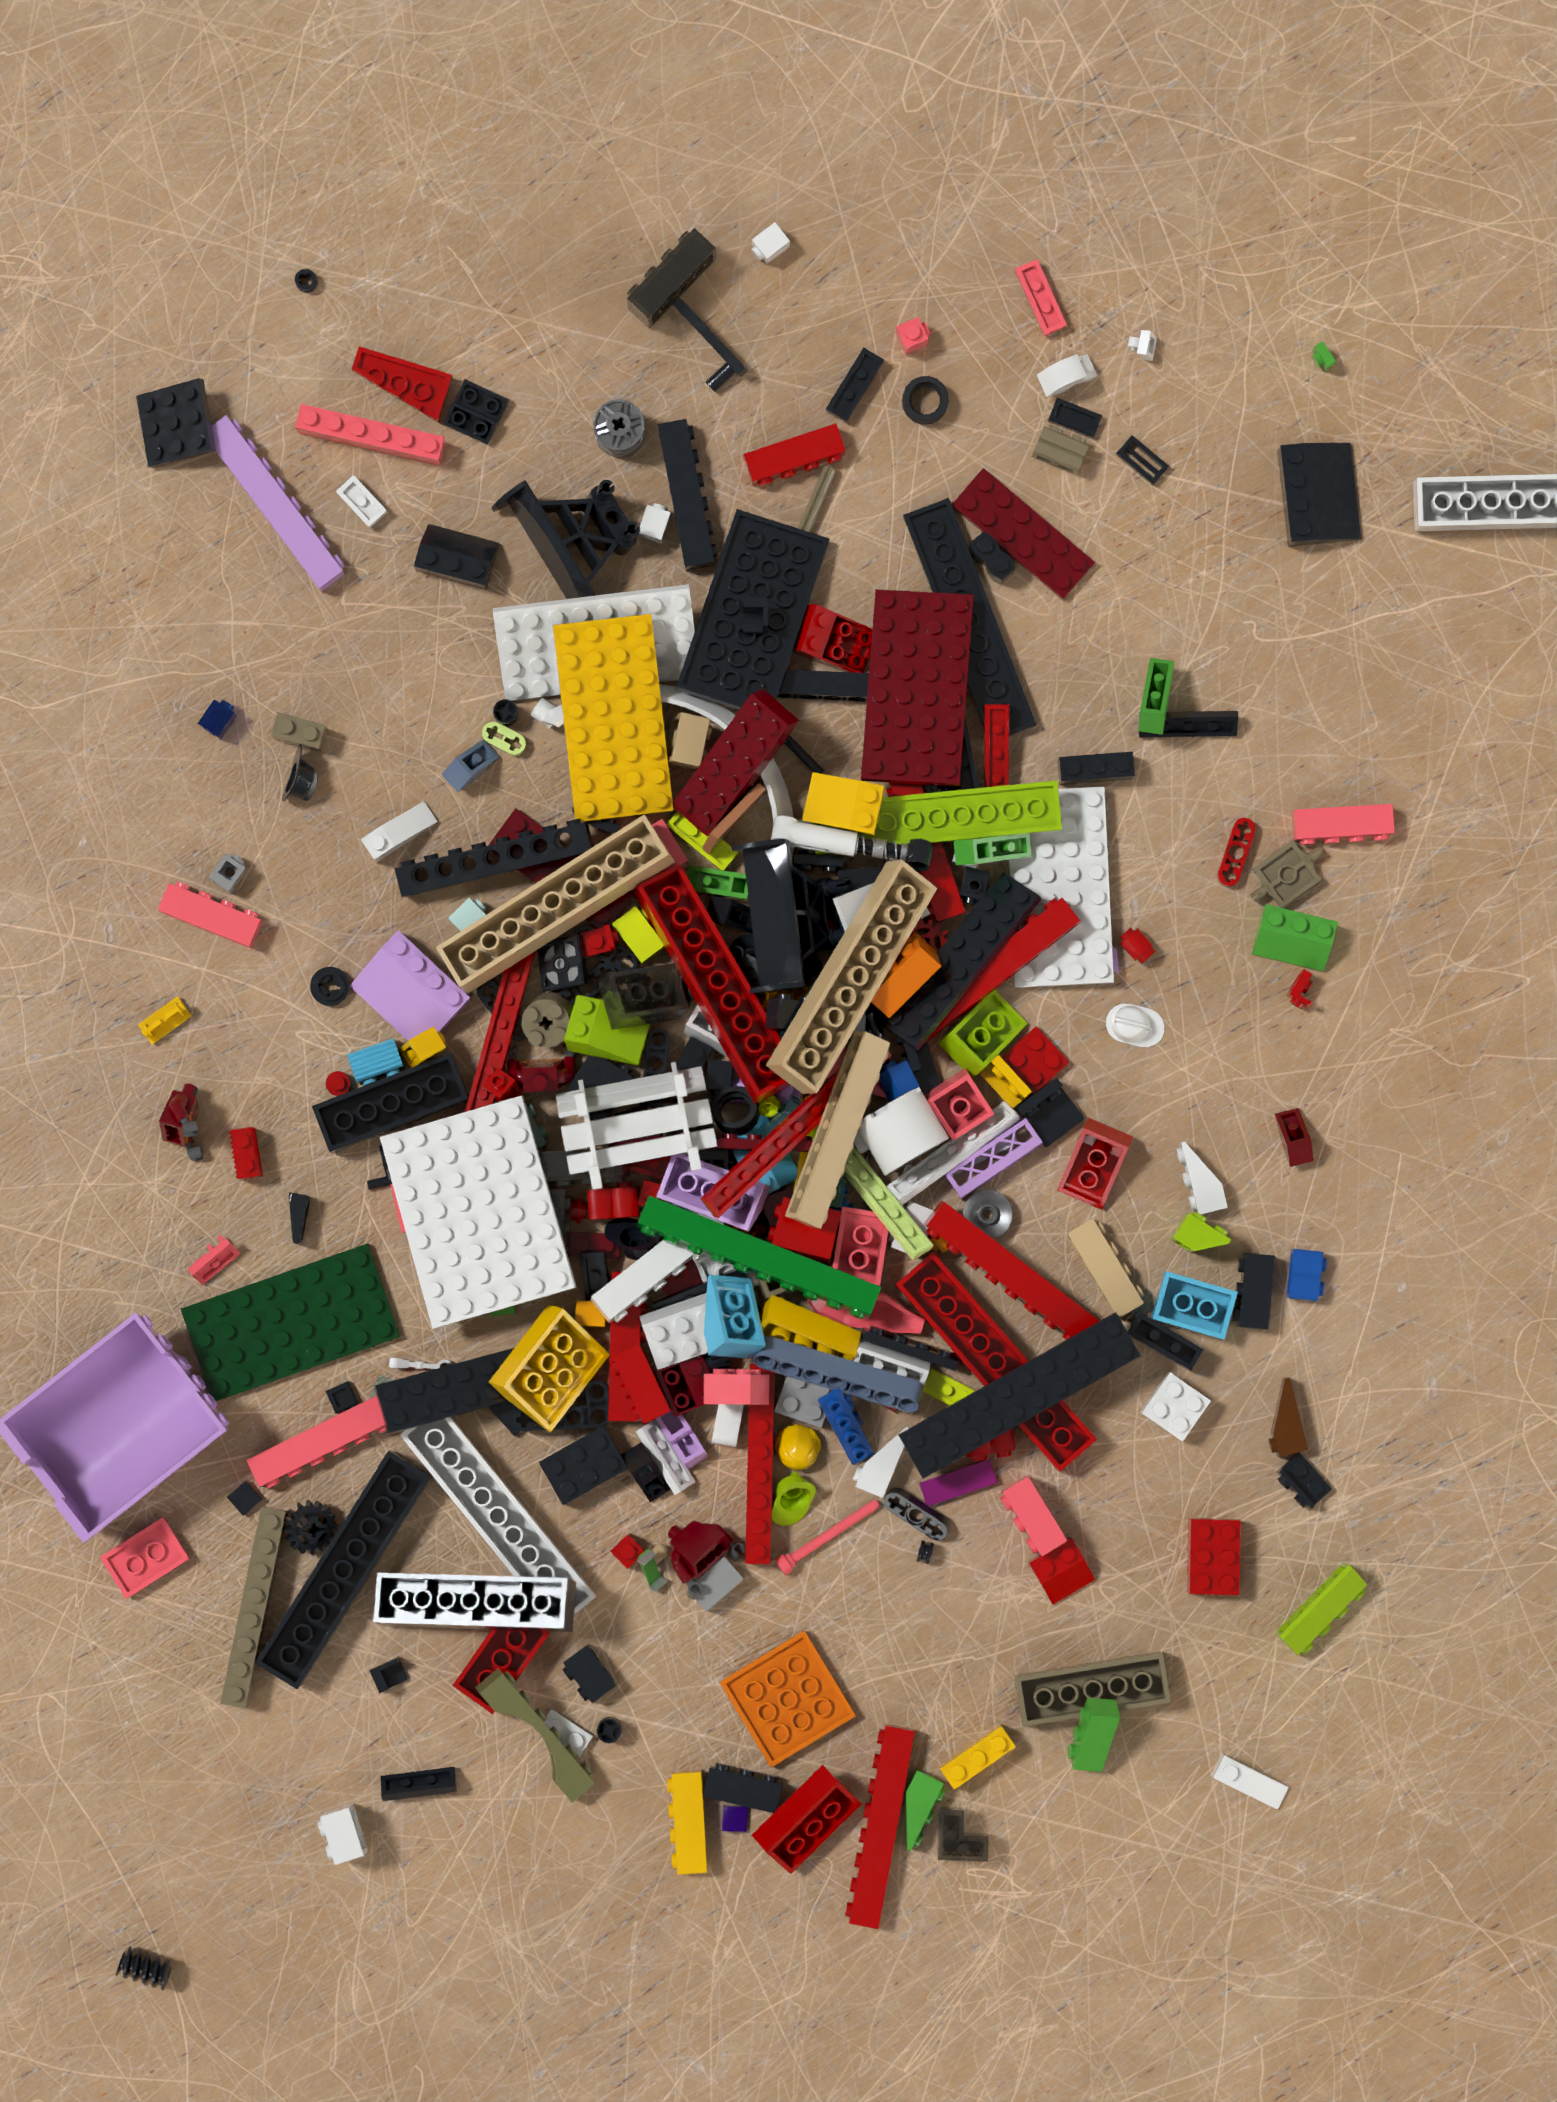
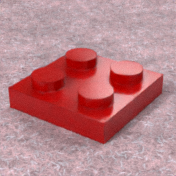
M1037 1026L1001 1057L1032 1091L1030 1093L1032 1096L1069 1063Z

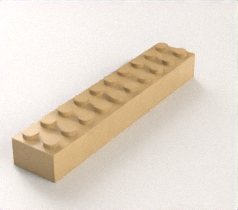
M644 814L438 945L436 949L458 986L468 994L634 889L636 885L667 868L675 861L654 826Z
M903 860L886 862L766 1064L768 1068L802 1094H812L819 1091L937 890L933 884Z

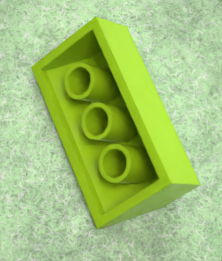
M1342 1563L1274 1634L1297 1656L1300 1653L1305 1655L1314 1646L1312 1641L1318 1635L1322 1637L1330 1630L1331 1626L1329 1624L1335 1617L1340 1619L1349 1610L1346 1606L1352 1600L1358 1601L1365 1594L1366 1590L1364 1588L1367 1586V1583L1349 1564Z

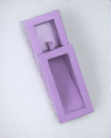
M672 1411L655 1418L687 1469L708 1457L707 1452L683 1414L674 1418Z

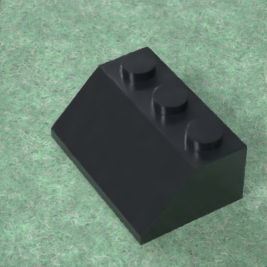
M428 524L418 548L414 569L417 572L487 590L499 543Z

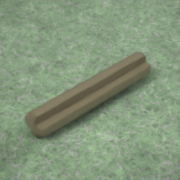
M828 465L823 467L798 529L811 532L835 476V468Z

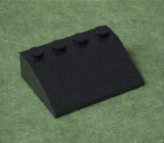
M1351 443L1280 445L1277 454L1288 547L1361 540Z

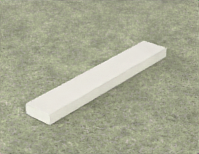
M1003 1101L992 1109L994 1112L993 1116L954 1141L951 1139L890 1183L887 1188L899 1203L903 1205L1019 1121L1018 1114Z

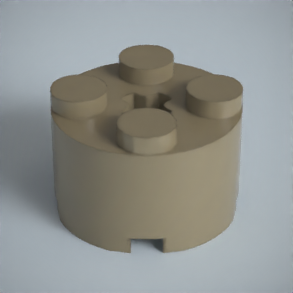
M552 992L543 993L536 997L525 1009L522 1016V1029L532 1045L548 1048L557 1046L564 1041L573 1005L561 997L562 995ZM545 1017H547L548 1020H552L553 1022L549 1023V1021L545 1020Z

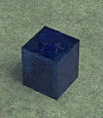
M214 699L199 720L198 725L221 740L237 717L233 712L235 707L223 699L220 703Z

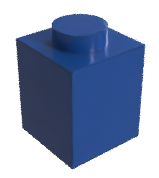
M894 1060L884 1065V1071L880 1073L878 1080L889 1102L920 1087L907 1060L899 1064Z

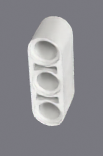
M718 1405L712 1443L736 1447L744 1405Z

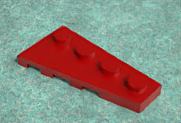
M360 346L352 366V371L436 422H439L453 378L452 374Z

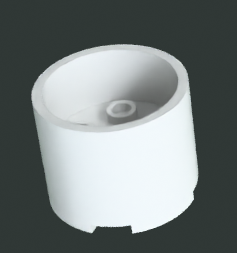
M919 1087L863 1118L862 1126L858 1130L885 1176L949 1139Z

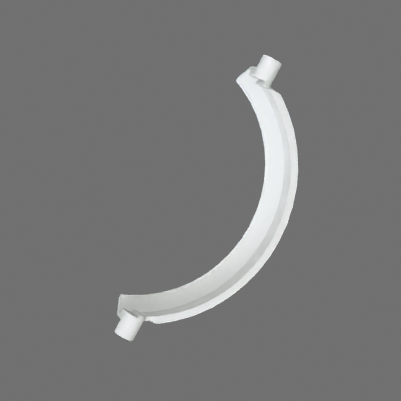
M659 684L661 702L685 707L699 713L718 724L724 730L735 717L732 712L716 702L676 690L674 686ZM544 698L537 703L531 713L533 718L549 729H552L554 726L559 728L564 724L562 705L556 707ZM772 758L761 773V777L768 792L774 824V819L778 816L793 818V811L786 784L780 769ZM794 847L789 849L790 864H792Z

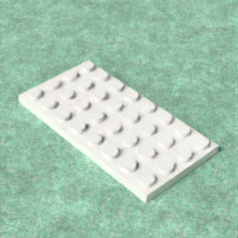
M689 584L493 608L505 699L512 701L560 695L552 625L642 614L652 615L659 683L678 680L695 633Z
M1105 787L1058 789L1062 830L1029 833L1032 857L1009 860L1010 877L1037 893L1042 899L1026 919L1034 913L1039 916L1046 910L1044 906L1052 899L1056 898L1059 900L1063 898L1081 920L1078 926L1015 974V988L1114 983ZM1025 922L1020 925L1018 931L1026 926Z

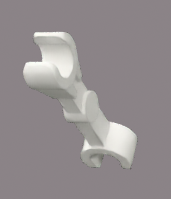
M390 1358L389 1367L401 1369L415 1367V1369H438L442 1363L451 1364V1362L443 1359L438 1364H429L421 1361L410 1362V1360L401 1358Z

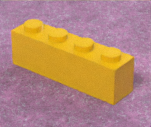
M702 1770L672 1772L671 1778H667V1792L673 1795V1803H668L669 1818H674V1828H670V1843H675L676 1853H671L672 1869L677 1868V1875L707 1873Z

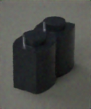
M983 531L970 542L969 550L972 557L979 564L985 566L988 576L994 582L1001 585L1014 574L1015 565L1012 559L1005 552L999 550L996 540L990 534Z

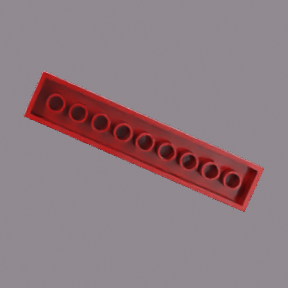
M678 864L636 885L635 896L754 1104L792 1086L766 1066L781 1039L776 1030L765 1028L766 1013L756 995L750 994L751 987L681 865Z
M934 1252L929 1254L895 1284L983 1386L1028 1361ZM1063 1400L1018 1425L1058 1472H1061L1097 1440Z

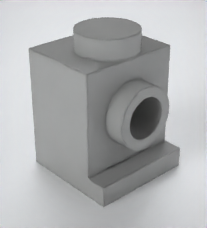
M225 854L208 878L232 894L234 888L248 869L243 866L245 861L237 855L233 854L230 857ZM230 868L235 870V874L232 877L226 875L227 870Z

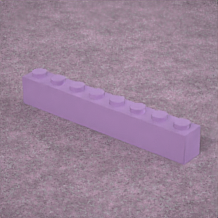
M224 416L213 424L212 431L217 454L321 592L343 577L345 575L342 570L345 566L337 554L333 557L327 550L330 547L328 542L322 535L316 536L313 532L315 528L313 522L308 516L304 518L298 512L301 508L293 496L290 498L286 496L283 491L287 488L279 477L274 479L269 471L272 468L263 457L259 460L254 452L258 449L249 438L244 440L240 432L243 429L235 419L230 421L227 416Z

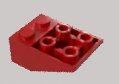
M808 604L792 652L844 672L863 673L871 653L872 628L820 605Z

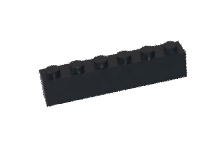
M687 419L658 424L685 570L690 571L714 566V559L718 558L716 544L710 543L709 535L714 533L711 520L706 521L704 512L709 511L707 497L701 496L700 487H704L702 472L697 473L695 464L700 463L697 449H692L691 440L695 439L693 425H688Z

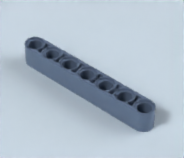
M764 1336L766 1346L754 1355L753 1361L759 1368L831 1390L840 1388L842 1393L905 1412H915L918 1410L924 1390L922 1383L917 1380L771 1336Z

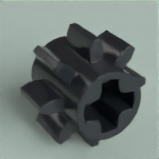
M705 1353L706 1355L703 1356L709 1373H712L713 1369H726V1366L731 1365L729 1357L708 1355V1353Z

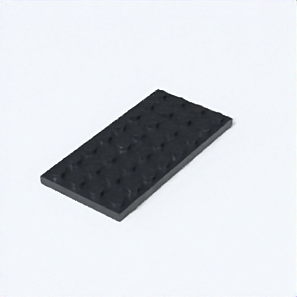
M736 509L676 685V690L740 710L751 693L764 689L774 699H777L830 538ZM744 597L769 598L767 634L742 632Z

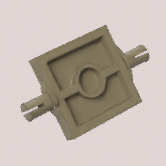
M1292 840L1252 869L1260 879L1261 887L1251 893L1250 896L1253 898L1261 893L1253 899L1257 902L1268 894L1280 908H1283L1322 880L1314 870L1312 862L1324 855L1323 851L1314 856L1321 849L1317 846L1306 854Z

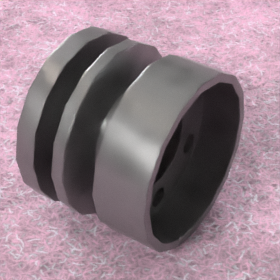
M623 399L611 400L603 404L596 412L593 420L594 435L599 448L603 452L615 458H623L636 453L640 449L645 439L644 418L639 408L632 402ZM620 422H623L624 429L619 428L616 431L614 423L620 424Z

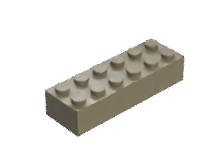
M1161 1651L1014 1675L1023 1727L1079 1718L1080 1709L1084 1708L1087 1698L1116 1700L1119 1711L1171 1703L1164 1657Z

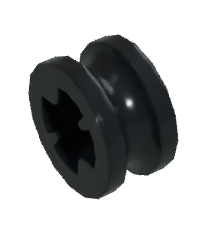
M302 269L295 275V283L300 291L309 293L317 287V277L312 270ZM311 276V285H300L302 283L301 277L307 278Z
M924 1540L921 1541L916 1559L917 1562L923 1560L925 1564H929L934 1543L926 1544Z

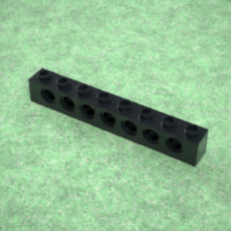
M581 819L567 821L566 827L557 828V824L543 827V832L534 834L533 830L518 833L519 838L510 840L509 836L495 839L496 844L486 846V842L471 845L472 850L464 852L462 847L448 850V856L440 858L438 853L424 856L425 861L415 863V859L400 862L401 867L395 868L401 897H408L583 854L594 847L588 822L581 823ZM563 833H568L571 837V843L567 847L562 846L559 841ZM541 838L547 842V849L543 853L536 849V842ZM517 844L521 845L524 850L523 856L519 859L515 858L512 854V849ZM493 850L497 851L500 855V860L495 865L488 859L489 853ZM468 856H472L476 860V866L473 870H469L465 866V860ZM445 862H449L452 865V873L449 876H445L441 871V866ZM421 868L427 869L429 873L428 879L424 882L418 878V871Z

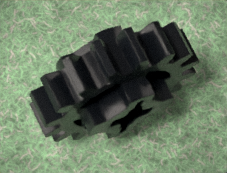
M306 1500V1506L297 1503L298 1509L296 1511L293 1509L289 1510L292 1514L291 1518L285 1517L284 1519L288 1523V1526L283 1527V1531L288 1533L284 1537L285 1540L291 1542L290 1546L294 1550L298 1549L302 1554L307 1550L311 1555H314L316 1548L322 1552V1545H329L331 1543L328 1540L329 1537L336 1535L332 1531L333 1528L338 1527V1524L332 1521L336 1517L335 1514L329 1512L330 1508L327 1505L322 1506V1503L317 1500L314 1505L310 1500ZM316 1513H320L324 1520L318 1518ZM297 1535L303 1536L305 1542L300 1541Z

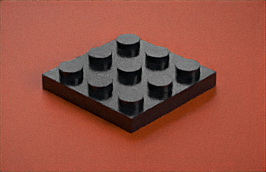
M197 378L136 396L148 467L156 468L216 451L204 379Z

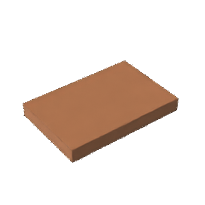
M760 783L711 831L703 845V850L708 855L757 805L766 790Z

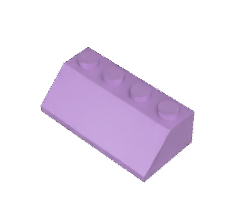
M682 1153L671 1156L656 1196L657 1198L743 1230H750L763 1209L771 1188L770 1186L757 1182L721 1217L715 1218L700 1198L729 1171L701 1160V1169L691 1171L689 1156Z

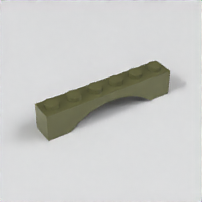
M497 1668L475 1688L495 1712L520 1718L540 1733L550 1753L552 1779L573 1803L595 1784L590 1777L594 1773L585 1763L580 1765L575 1760L578 1754L569 1744L564 1747L559 1741L563 1737L554 1726L550 1729L544 1723L547 1718L539 1708L535 1711L529 1705L532 1700L523 1689L520 1692L516 1690L513 1685L517 1682L507 1671L503 1674Z

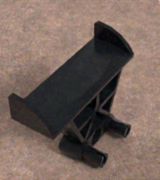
M524 480L504 494L491 507L492 511L496 512L510 505L566 599L596 596L589 583L612 552L622 556L629 553L637 541V535L640 533V527L635 529L638 524L628 521L612 495L615 486H611L612 481L610 480L600 482L598 486H595L590 491L586 499L538 501L530 486ZM582 511L578 523L572 512ZM546 513H557L570 537L562 541ZM589 514L603 537L583 533ZM606 517L613 518L615 524L609 523ZM576 544L592 571L587 579L567 549ZM594 549L607 552L600 560Z
M787 839L758 841L732 846V851H743L760 986L751 988L750 994H767L805 987L803 961L814 951L818 952L836 948L845 933L844 928L840 929L839 914L833 898H836V894L851 892L853 886L845 885L852 884V879L848 876L835 880L828 877L817 880L811 879L790 864Z

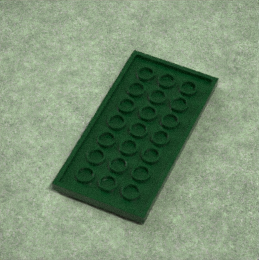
M368 1243L181 1308L209 1394L216 1401L400 1337Z

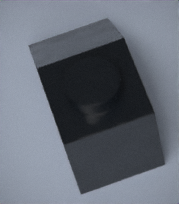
M711 896L707 912L714 923L743 933H753L750 907L731 899Z

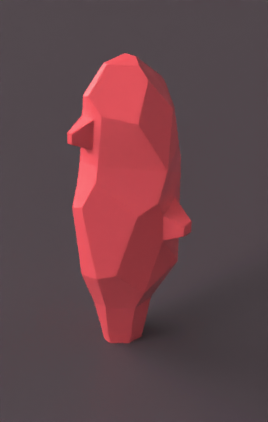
M879 1292L870 1317H864V1319L851 1316L849 1314L850 1311L842 1307L840 1310L828 1307L826 1305L827 1302L819 1298L817 1301L807 1298V1302L815 1313L854 1328L866 1327L870 1329L872 1325L889 1332L920 1334L925 1320L904 1307L894 1298Z

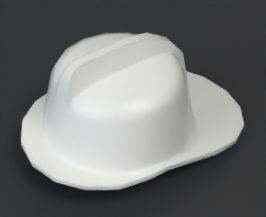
M1120 1004L1110 1010L1106 1018L1108 1033L1113 1039L1122 1043L1138 1047H1150L1156 1045L1164 1034L1165 1025L1162 1017L1149 1008L1133 1004Z

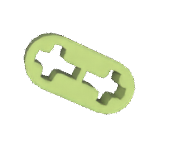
M489 722L483 727L482 736L488 744L511 756H519L525 751L526 741L519 733L497 722ZM494 727H497L498 734L503 736L502 740L497 737H493L492 740L489 739L490 735L487 730H493ZM517 738L521 748H515L512 751L510 750L511 745L505 741L506 739L515 741Z

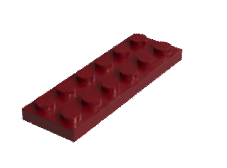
M984 468L952 503V507L981 532L984 531L990 534L1002 550L1061 600L1065 599L1095 564L1091 558Z
M515 808L489 845L496 844L495 839L509 836L510 840L519 838L518 833L533 830L534 834L542 833L543 827ZM542 838L536 842L537 851L543 853L547 849V842ZM559 840V841H560V844H561L562 846H564V847H567V846H568V845H566L565 843H563L561 840ZM519 844L515 845L512 849L513 856L517 859L523 856L524 850ZM495 850L491 851V852H493L494 854H496L498 857H500V855H499V853H498L497 851H495ZM580 855L518 869V871L536 884ZM631 891L627 892L585 920L596 928L604 927L607 924L611 928L612 923L618 919L635 894Z

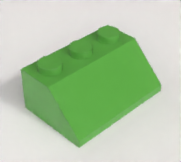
M1265 904L1262 908L1252 955L1324 972L1338 922Z

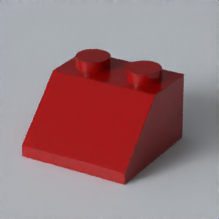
M1068 1537L1065 1543L1043 1556L1038 1555L1028 1561L1029 1566L1052 1605L1095 1580L1085 1559L1071 1537Z

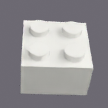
M1167 1372L1140 1413L1183 1442L1211 1400L1171 1372Z
M353 1803L324 1812L320 1816L321 1820L318 1822L321 1836H326L328 1845L325 1846L328 1859L334 1860L335 1865L362 1857L367 1853L368 1849Z

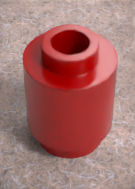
M1129 928L1120 937L1123 940L1120 945L1135 961L1138 960L1141 964L1156 952L1152 947L1151 941L1139 928L1136 930Z

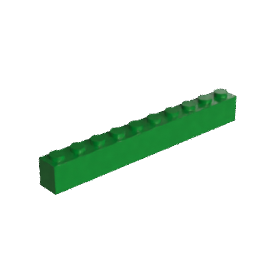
M648 1196L638 1221L637 1227L641 1228L640 1232L651 1237H654L655 1234L664 1237V1242L673 1246H678V1243L688 1247L687 1251L696 1255L705 1253L710 1255V1260L716 1263L724 1264L727 1262L733 1264V1269L745 1274L748 1271L757 1274L758 1279L768 1283L771 1280L781 1283L780 1287L787 1291L794 1292V1289L804 1292L803 1296L810 1300L817 1301L819 1298L826 1301L828 1307L840 1310L842 1307L849 1310L851 1316L859 1319L870 1317L881 1289L878 1285L652 1196Z

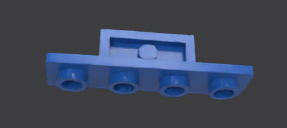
M837 1388L820 1397L818 1402L851 1464L854 1465L873 1455L874 1452L860 1428L864 1423L857 1411L853 1413L851 1411L855 1406L849 1395L844 1397L840 1388Z

